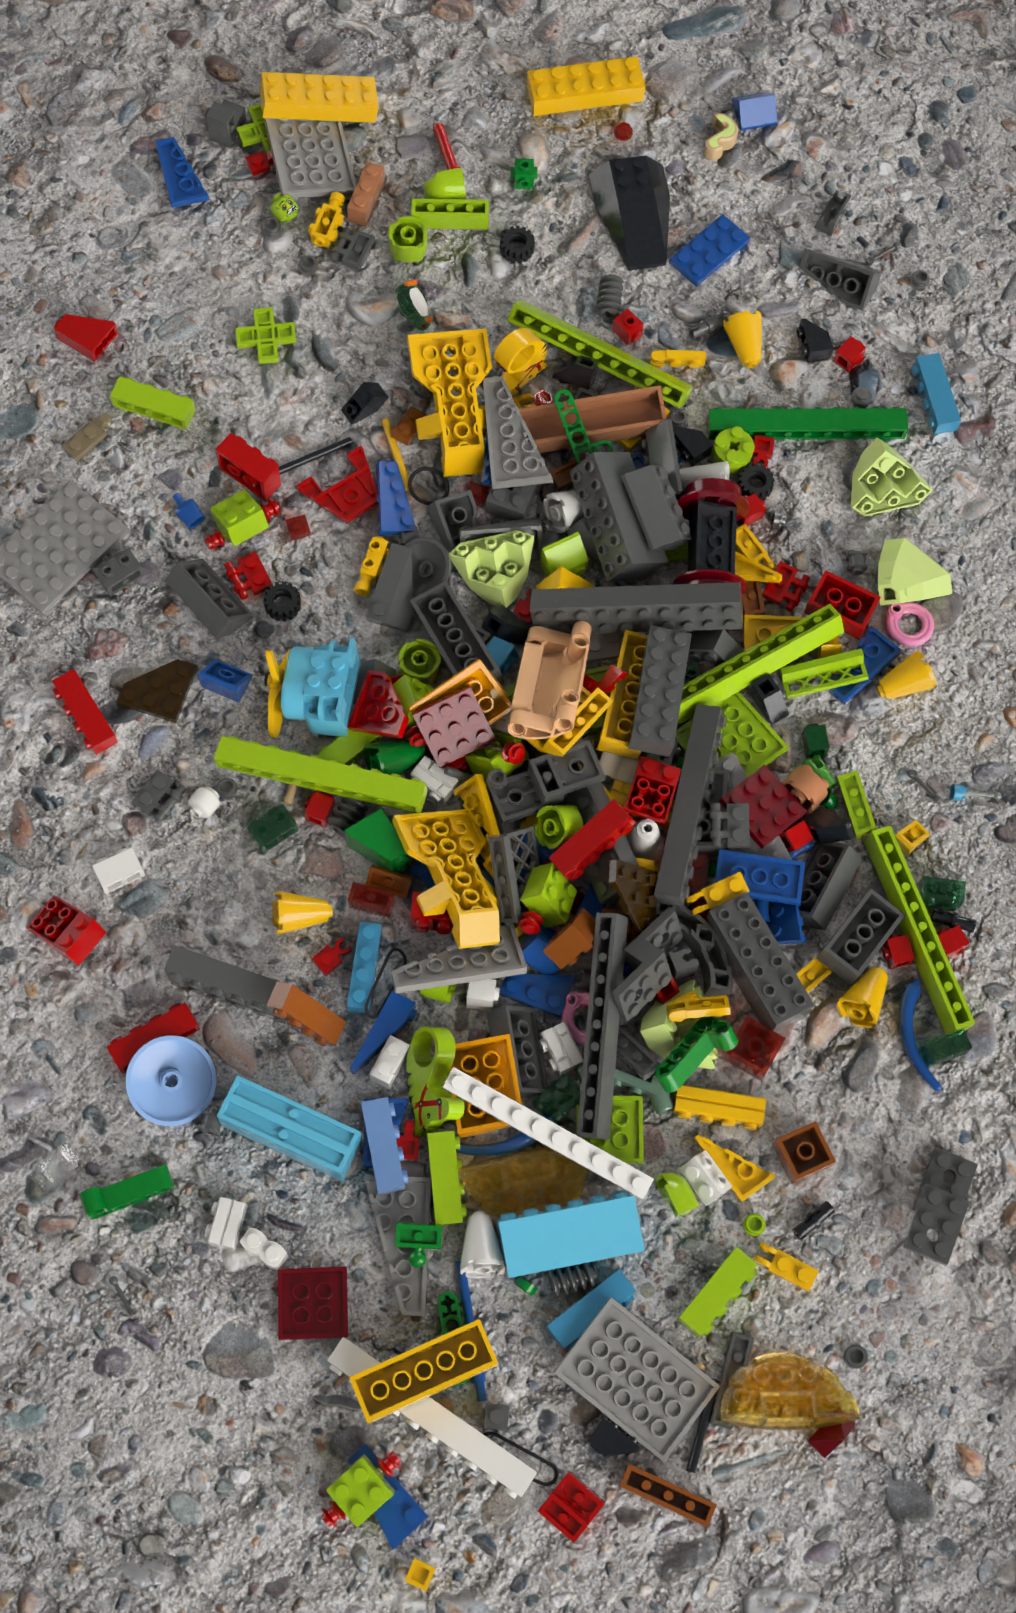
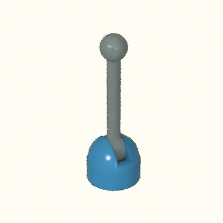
M952 784L950 788V799L954 801L963 800L966 795L991 797L995 800L1001 799L1000 792L967 791L960 784Z

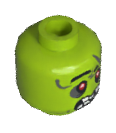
M279 193L271 199L273 204L270 206V210L279 222L285 221L288 223L298 214L299 206L289 194L282 196Z

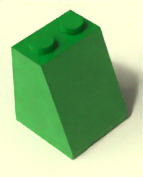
M382 808L345 830L347 846L374 864L395 872L397 871L398 873L408 867L410 863L409 855L406 854L396 829Z

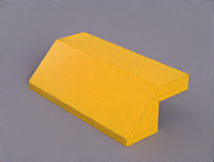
M582 686L574 728L570 732L552 738L526 740L540 752L563 757L614 701L598 687L591 694Z

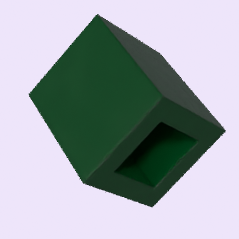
M813 723L804 727L801 736L806 758L813 757L814 755H827L830 746L825 725Z

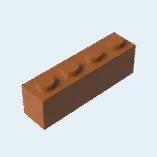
M277 981L266 1005L274 1011L273 1014L275 1016L287 1019L288 1025L300 1028V1033L313 1037L314 1042L321 1046H326V1044L336 1046L346 1023L345 1020L289 983Z
M631 1464L626 1465L618 1488L704 1528H708L717 1504Z

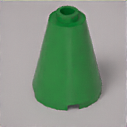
M409 741L377 742L365 745V748H368V751L365 752L368 770L377 769L388 775H399L419 763L426 754L424 745L421 747L412 746Z

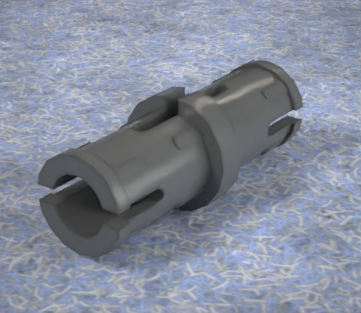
M721 312L710 319L705 318L701 323L688 328L689 335L693 334L691 338L696 339L703 334H710L714 329L723 326L724 319L726 322L728 321L727 316H725L724 312Z

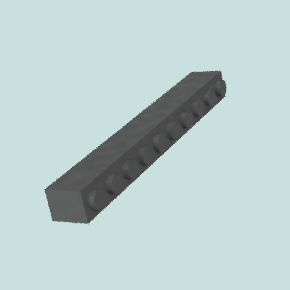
M696 704L654 892L657 902L661 904L683 906L684 900L689 897L690 888L688 882L689 879L693 878L694 874L692 863L693 859L696 860L698 855L697 840H701L702 827L700 826L701 822L705 821L706 818L705 803L710 800L709 785L714 781L713 766L718 763L717 748L722 744L721 729L726 726V715H723L722 707Z
M596 913L577 1136L588 1139L609 1140L620 1019L612 992L623 982L624 949L626 948L628 917L617 913Z

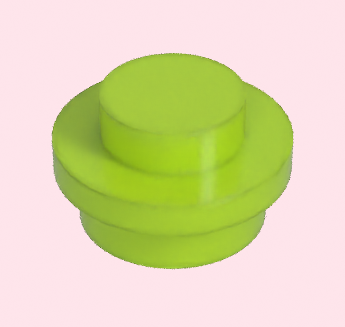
M756 1213L749 1214L743 1221V1229L749 1236H759L766 1228L764 1218Z

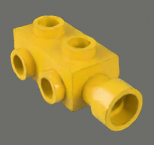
M332 192L328 200L329 204L323 203L322 208H317L315 213L316 222L311 223L309 226L308 234H310L311 243L316 246L330 248L332 241H336L337 229L339 226H342L344 221L341 207L345 202V197L339 192Z
M372 537L369 543V548L360 570L359 581L356 582L353 589L358 595L369 596L372 588L370 584L377 585L389 552L388 541L383 537Z

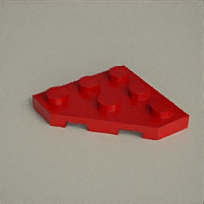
M368 670L347 728L351 731L402 739L409 718L391 678L385 672Z

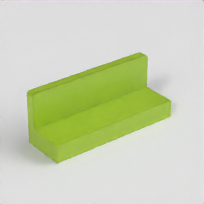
M858 770L837 776L858 841L862 840L861 835L868 834L877 828Z

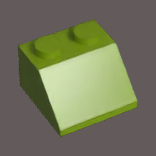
M579 532L542 548L540 567L546 578L561 566L578 576L585 573L589 560Z

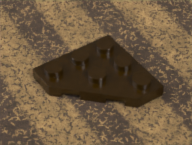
M176 659L124 683L116 703L128 709L177 723L198 666Z
M610 860L609 883L613 890H617L620 896L618 901L625 915L630 916L633 922L631 927L634 933L640 935L656 919L657 899L654 892L658 872L620 860Z

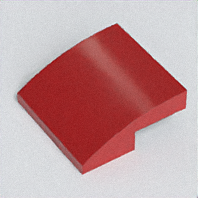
M569 1471L542 1504L538 1512L575 1543L606 1502Z

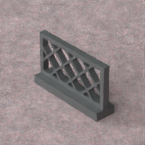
M534 826L488 837L501 923H518L522 920L523 913L530 911L521 901V897L532 868L540 866ZM525 833L528 836L527 844L522 842ZM510 838L515 841L514 844H513L512 849H511ZM519 846L524 850L521 857L516 854ZM528 854L531 856L530 866L525 863ZM513 859L518 862L515 869ZM522 868L527 871L524 879L519 876ZM516 881H518L519 883H521V886H520L519 890L517 889V882H516ZM520 902L524 905L522 912L520 908Z

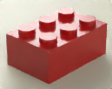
M230 433L215 449L219 469L265 502L281 486L278 463L272 458L268 459L257 447L252 448L241 436H235Z
M825 570L807 603L804 613L810 615L831 604L841 615L844 633L859 640L881 597Z

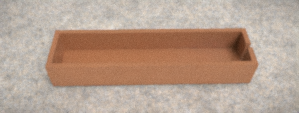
M661 385L574 400L590 445L602 440L611 442L644 436L645 430L667 419ZM563 401L565 410H561L562 413L567 409H573V406L568 408L567 401ZM555 403L519 409L539 453L571 448ZM571 413L565 417V421L568 424H574L577 420L576 416ZM575 433L572 436V440L578 444L584 440V437L581 433Z

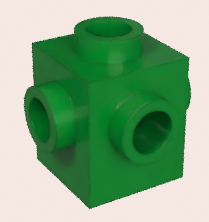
M515 159L514 167H511V179H514V189H533L534 179L538 178V167H534V159Z

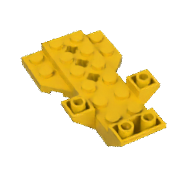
M487 329L408 335L407 343L412 377L433 393L436 410L434 414L415 420L418 440L440 437L444 477L482 474L484 462L483 434H487L486 411L478 407L476 388L492 369ZM449 351V354L452 353L453 355L448 357L445 352ZM449 370L455 373L454 377L448 374ZM452 389H454L455 392H458L459 394L457 396H453V394H451Z
M463 809L394 815L392 822L406 854L426 864L436 884L416 898L423 915L444 914L447 909L454 925L451 932L459 949L499 944V907L496 889L482 876L475 861L483 849L486 839L480 827L470 816L469 811Z

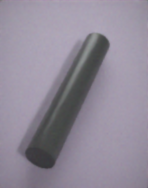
M448 766L444 769L445 775L467 781L474 776Z

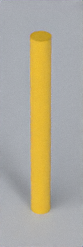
M385 418L381 423L394 460L397 461L404 488L408 491L409 476L396 439L391 437L392 427L389 419Z

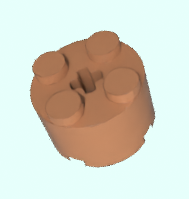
M807 764L796 767L782 781V784L806 809L807 813L805 815L811 814L828 794L827 788L829 783L814 773Z

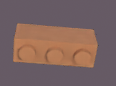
M366 161L347 207L349 222L367 226L385 182L384 166Z

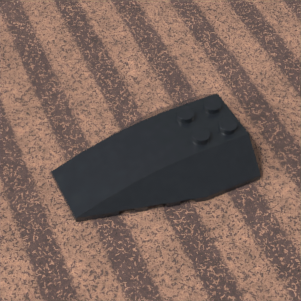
M646 155L608 160L589 174V181L595 209L598 214L600 213L604 226L608 228L612 241L616 243L618 252L628 271L666 266L670 193L663 165Z

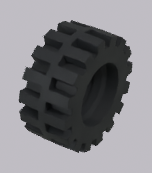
M511 226L510 230L506 229L502 233L500 252L503 258L506 257L508 262L512 260V263L518 261V264H520L522 260L526 262L528 258L532 257L535 239L529 229L526 231V227L520 228V226H516L514 228ZM514 241L523 242L525 246L522 248H514L510 245V243Z
M755 463L754 466L749 464L747 468L744 467L739 474L737 482L742 491L741 496H750L756 493L759 499L766 500L774 486L773 473H769L770 469L768 467L765 469V465L762 464L758 466V463ZM750 478H757L763 482L764 486L754 488L747 481Z
M282 581V584L276 582L275 586L270 585L269 590L266 589L263 598L267 614L272 619L275 617L276 621L282 619L285 622L287 618L292 620L293 615L295 617L298 615V611L301 609V597L296 587H293L291 583L286 585V582ZM279 596H287L291 599V603L286 607H277L274 604V600Z

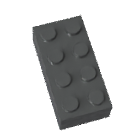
M870 888L816 959L851 985L862 974L905 914Z

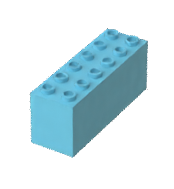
M238 1075L217 1114L222 1127L341 1182H344L363 1142L360 1131Z
M622 1190L612 1192V1197L608 1198L603 1195L591 1196L588 1202L576 1199L567 1201V1206L561 1207L558 1203L546 1205L545 1210L542 1211L530 1208L522 1210L523 1214L515 1215L514 1212L500 1214L501 1219H496L506 1266V1275L508 1278L645 1251L635 1196L629 1194L628 1191Z

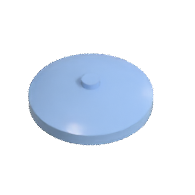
M176 1035L161 1036L145 1043L131 1058L126 1071V1091L131 1104L142 1117L155 1124L177 1126L194 1120L208 1107L215 1093L216 1071L208 1053L193 1040Z

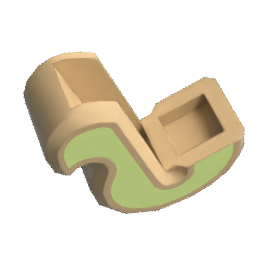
M722 113L714 114L711 125L718 133L705 141L704 156L709 160L721 158L723 150L733 148L737 141V124L730 116Z

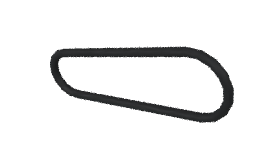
M393 948L388 952L366 1000L365 1012L371 1019L379 1016L389 995L394 991L393 985L376 1015L373 1016L369 1013L368 1004L392 952H400L404 959V965H407L406 955L399 948Z
M483 1433L485 1436H496L553 1468L555 1475L552 1481L546 1483L534 1478L533 1482L543 1486H550L557 1480L558 1470L551 1462L498 1433Z

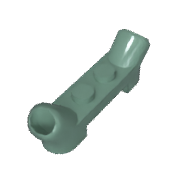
M583 1064L576 1068L580 1082H582ZM615 1069L614 1087L620 1088L623 1086L628 1088L629 1092L634 1095L641 1096L643 1094L648 1096L658 1115L665 1114L673 1109L674 1104L670 1093L664 1091L655 1075L651 1083Z

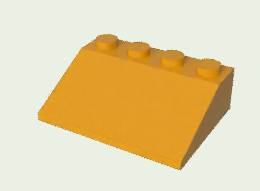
M478 659L410 705L409 709L413 712L470 684L489 725L510 712L512 700L484 663Z
M510 1034L455 1044V1058L449 1073L455 1067L522 1105ZM463 1100L465 1104L464 1114L459 1120H456L457 1131L461 1138L510 1127L508 1124Z

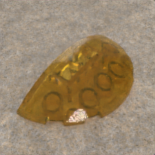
M549 1147L509 1153L458 1168L467 1193L472 1196L481 1209L493 1217H500V1214L509 1212L521 1215L523 1214L522 1210L530 1208L542 1211L545 1210L546 1205L556 1203L561 1207L567 1206V1201L576 1200L585 1188L588 1173L591 1172Z
M793 1353L766 1354L755 1358L746 1367H740L731 1377L730 1383L723 1393L720 1417L723 1422L766 1430L812 1429L860 1419L859 1410L852 1393L845 1390L839 1382V1377L826 1366L820 1367L812 1363L809 1357Z

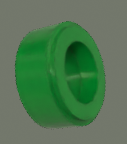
M519 1276L514 1282V1285L531 1296L538 1289Z

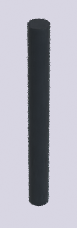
M348 437L279 466V473L281 475L353 444L352 439Z
M711 1378L719 1385V1380ZM717 1391L701 1413L686 1471L694 1474Z

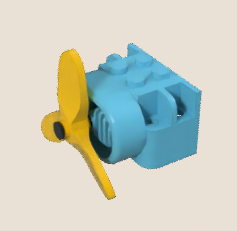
M350 638L348 647L338 646L336 640H331L330 645H321L317 648L294 646L287 651L280 665H278L273 651L266 650L270 674H265L264 685L270 687L268 696V732L270 737L277 738L279 736L283 716L287 719L305 720L309 731L314 734L347 737V726L351 718L361 665L355 639Z

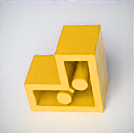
M561 566L536 585L535 589L593 587V584Z

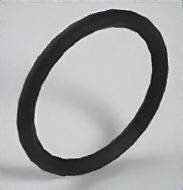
M421 467L412 472L408 480V489L416 501L424 505H430L434 502L419 498L413 491V478L422 471H432L440 475L445 482V493L440 499L448 496L450 489L449 481L440 470L433 467Z

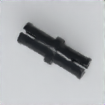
M934 908L931 915L932 922L947 925L949 928L959 925L962 930L973 933L976 927L977 920L960 916L956 912L950 913Z
M825 1201L814 1212H809L806 1218L792 1229L794 1235L802 1241L814 1229H819L821 1223L835 1213L833 1206L828 1201Z

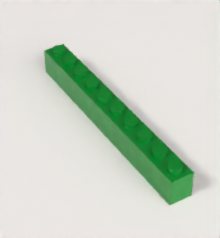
M717 407L708 411L707 432L708 440H715L720 432L736 426L741 427L753 440L755 435L775 438V440L905 439L908 432L907 408L833 407L831 409H821L820 407L802 409L800 407L792 409H782L780 407L772 409H762L760 407L753 409H742L740 407L723 409Z

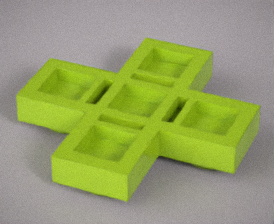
M257 104L247 107L252 123L236 127L237 135L243 147L261 142L267 154L271 149L262 117L261 106Z
M273 307L253 309L255 326L235 328L238 349L257 347L259 364L279 362L277 345L297 343L294 322L275 324Z

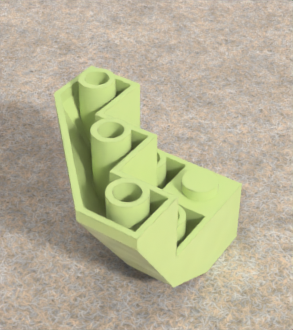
M876 438L863 451L853 472L851 507L864 516H870L918 505L933 489L900 454L888 444Z
M516 530L461 542L449 553L450 559L472 591L488 604L494 606L502 604L507 608L518 597L528 576L534 535Z
M907 538L885 540L878 564L880 605L919 601L952 594L950 573Z
M695 979L689 980L678 987L680 992L666 1003L661 1004L656 1001L642 1018L640 1032L649 1049L664 1059L699 1020L688 1018L682 1022H672L668 1018L666 1004L675 1001V998L694 989L698 997H705L703 988L697 985ZM714 1048L698 1067L715 1069L716 1059H718L717 1049Z

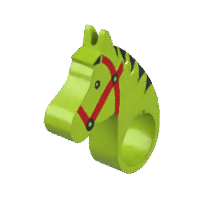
M443 1027L419 1028L413 1035L409 1046L406 1077L410 1105L415 1117L414 1137H419L421 1133L422 1137H427V1133L431 1130H439L438 1128L444 1121L459 1120L464 1114V1101L459 1097H452L450 1092L442 1088L448 1077L456 1052L452 1033ZM434 1039L435 1055L432 1060L430 1048L432 1040Z

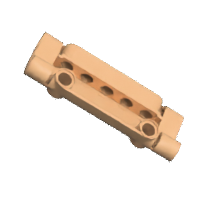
M576 622L573 625L571 634L540 626H534L529 629L509 712V734L524 739H546L563 735L574 728L590 646L592 627L588 622Z

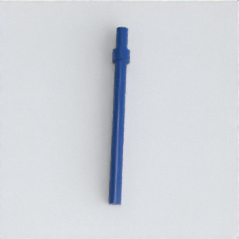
M456 1261L465 1324L467 1325L474 1321L466 1272L460 1274L461 1261ZM485 1372L472 1377V1383H475L478 1402L487 1400L484 1385L486 1381Z

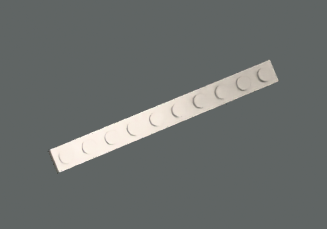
M455 1067L452 1068L442 1086L443 1089L640 1199H644L654 1180L650 1176Z
M344 1337L327 1360L331 1364L330 1370L339 1376L344 1373L348 1377L380 1364L379 1361ZM430 1397L393 1413L397 1417L400 1413L407 1417L406 1423L414 1429L418 1430L419 1427L427 1432L425 1436L437 1444L438 1441L446 1445L444 1450L454 1457H457L458 1454L466 1459L464 1464L472 1470L481 1469L485 1472L483 1477L495 1485L497 1481L505 1486L503 1491L514 1499L517 1495L520 1498L523 1496L537 1474L535 1470Z

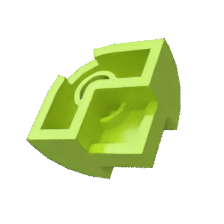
M462 168L436 172L435 177L424 183V199H466Z
M667 1172L659 1174L654 1178L663 1200H668L675 1217L680 1215L683 1217L693 1209L700 1207L691 1186L684 1177L677 1173Z

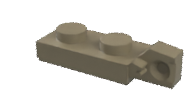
M104 413L98 419L94 418L62 445L63 450L76 462L79 461L106 437L107 428L113 424L111 417Z

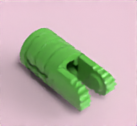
M819 755L803 760V764L809 765L814 773L829 783L827 791H831L838 785L837 780H835V777L828 770V767Z

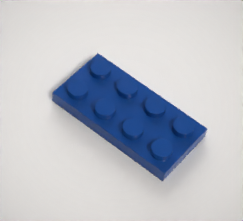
M722 214L670 258L669 263L697 287L750 242V237Z
M719 849L714 883L741 872L750 890L748 894L752 899L800 905L805 862Z

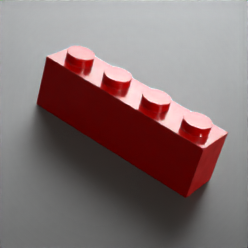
M75 669L52 680L55 687L52 691L57 700H63L65 705L62 708L68 717L72 715L75 721L72 724L77 733L82 732L85 736L82 740L88 751L92 749L97 755L118 743L114 732Z
M613 799L549 858L564 877L569 880L576 879L583 874L584 869L589 864H594L598 861L600 854L605 850L611 849L619 837L629 833L636 822L623 806Z
M186 1002L171 1006L169 1012L163 1015H155L146 1025H138L130 1030V1034L123 1038L119 1036L110 1042L107 1049L122 1074L127 1071L129 1062L137 1050L150 1040L168 1035L186 1038L200 1030Z

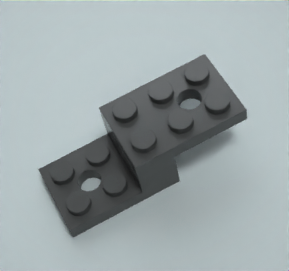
M588 740L573 745L563 757L546 754L529 760L528 771L508 777L507 785L503 786L500 790H495L490 786H487L504 825L536 814L544 806L563 805L565 794L605 781L606 777ZM579 763L583 766V769L575 771L571 765ZM512 794H518L520 795L521 800L518 802H513L510 800L509 796Z
M668 907L624 949L631 974L612 993L620 1017L626 1022L636 1016L640 1009L646 1003L653 1000L655 995L663 987H666L672 979L666 953L680 942L683 935L676 911L671 907Z
M934 1148L912 1208L916 1212L903 1245L904 1249L944 1266L948 1265L970 1201L966 1200L978 1164L941 1148ZM944 1171L953 1173V1182L949 1183L944 1180ZM929 1229L937 1231V1241H930L928 1239L927 1231Z

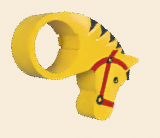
M527 328L516 329L508 334L500 342L494 353V359L506 370L502 376L512 397L528 381L534 377L536 378L541 370L549 367L544 361L547 356L546 344L533 331Z

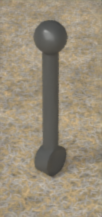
M895 242L893 246L878 255L868 257L866 264L872 265L878 258L894 249H899L900 243Z
M910 770L908 776L915 779L934 798L935 803H941V796L936 795L917 776L916 770Z
M116 1276L110 1277L109 1283L115 1287L132 1320L135 1319L137 1316L119 1287L118 1278Z

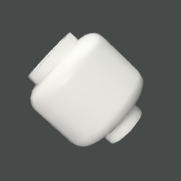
M211 787L198 788L188 800L189 811L196 818H209L220 805L219 795Z

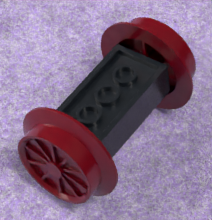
M704 478L693 481L685 487L684 495L677 502L682 508L684 519L689 520L692 540L688 542L687 572L678 576L673 581V585L741 582L742 596L746 593V581L735 574L736 521L747 515L749 503L741 496V488L736 483L720 478Z

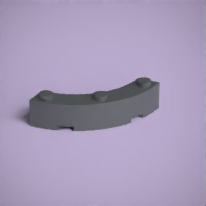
M657 902L656 919L668 907L676 911L683 935L681 940L689 947L699 962L704 981V995L706 997L723 995L728 997L732 992L731 967L728 965L726 950L713 928L699 914L693 915L692 911L684 906Z

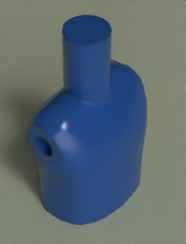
M180 493L173 495V499L179 505L175 509V513L188 529L197 527L205 520V515L193 499L185 501Z

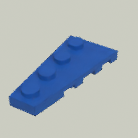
M170 137L155 140L172 208L210 200L208 193L202 187V183L195 175L190 163L186 160L176 139Z
M378 461L376 464L377 503H379L377 515L380 522L378 535H402L401 532L415 531L414 527L416 525L397 461Z
M872 625L857 649L862 648L869 680L829 689V693L843 705L901 654V649ZM861 668L851 669L849 674L853 676L861 675ZM838 674L834 681L839 680L842 675Z
M366 1443L348 1459L350 1465H352L365 1454L376 1468L379 1467L377 1463L378 1457ZM384 1474L383 1477L393 1487L395 1492L374 1514L392 1550H394L428 1515L394 1476L391 1477Z

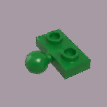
M397 1222L395 1247L413 1248V1251L408 1256L409 1264L412 1267L420 1268L426 1263V1254L422 1249L441 1250L443 1225Z

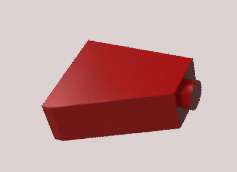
M65 314L59 319L53 328L59 341L94 362L118 335L116 323L113 321Z

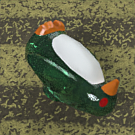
M409 280L395 289L400 305L399 312L413 326L424 331L429 328L433 317H428L427 299L422 291L418 289L417 280Z

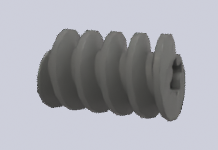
M609 274L600 279L596 313L604 319L613 320L620 315L619 311L621 310L620 304L623 294L622 284L624 282L620 276Z
M343 797L341 799L342 803H338L336 806L337 810L332 811L333 817L327 818V823L332 830L345 838L344 831L351 827L349 824L358 823L354 817H362L359 810H367L364 803H371Z
M593 1261L590 1262V1266L587 1263H582L581 1268H579L578 1264L573 1265L572 1270L569 1266L564 1267L563 1272L560 1268H557L554 1274L551 1270H547L551 1291H554L557 1297L560 1296L561 1289L568 1295L570 1287L573 1288L575 1293L578 1292V1285H581L584 1291L587 1290V1283H590L593 1289L596 1287L597 1279Z

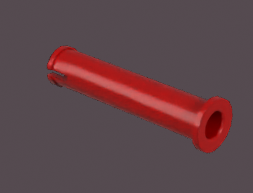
M442 123L435 124L432 130L447 170L460 168L456 162L444 125Z

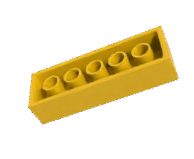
M638 56L530 70L527 72V89L533 116L642 102L644 100L645 83Z
M278 72L261 73L259 92L263 118L375 123L379 106L375 77Z
M625 630L615 667L628 675L624 680L620 679L614 685L615 689L609 693V697L614 702L605 710L597 750L638 760L641 751L628 749L647 635Z
M480 1319L359 1372L349 1377L365 1419L370 1424L498 1366V1361Z

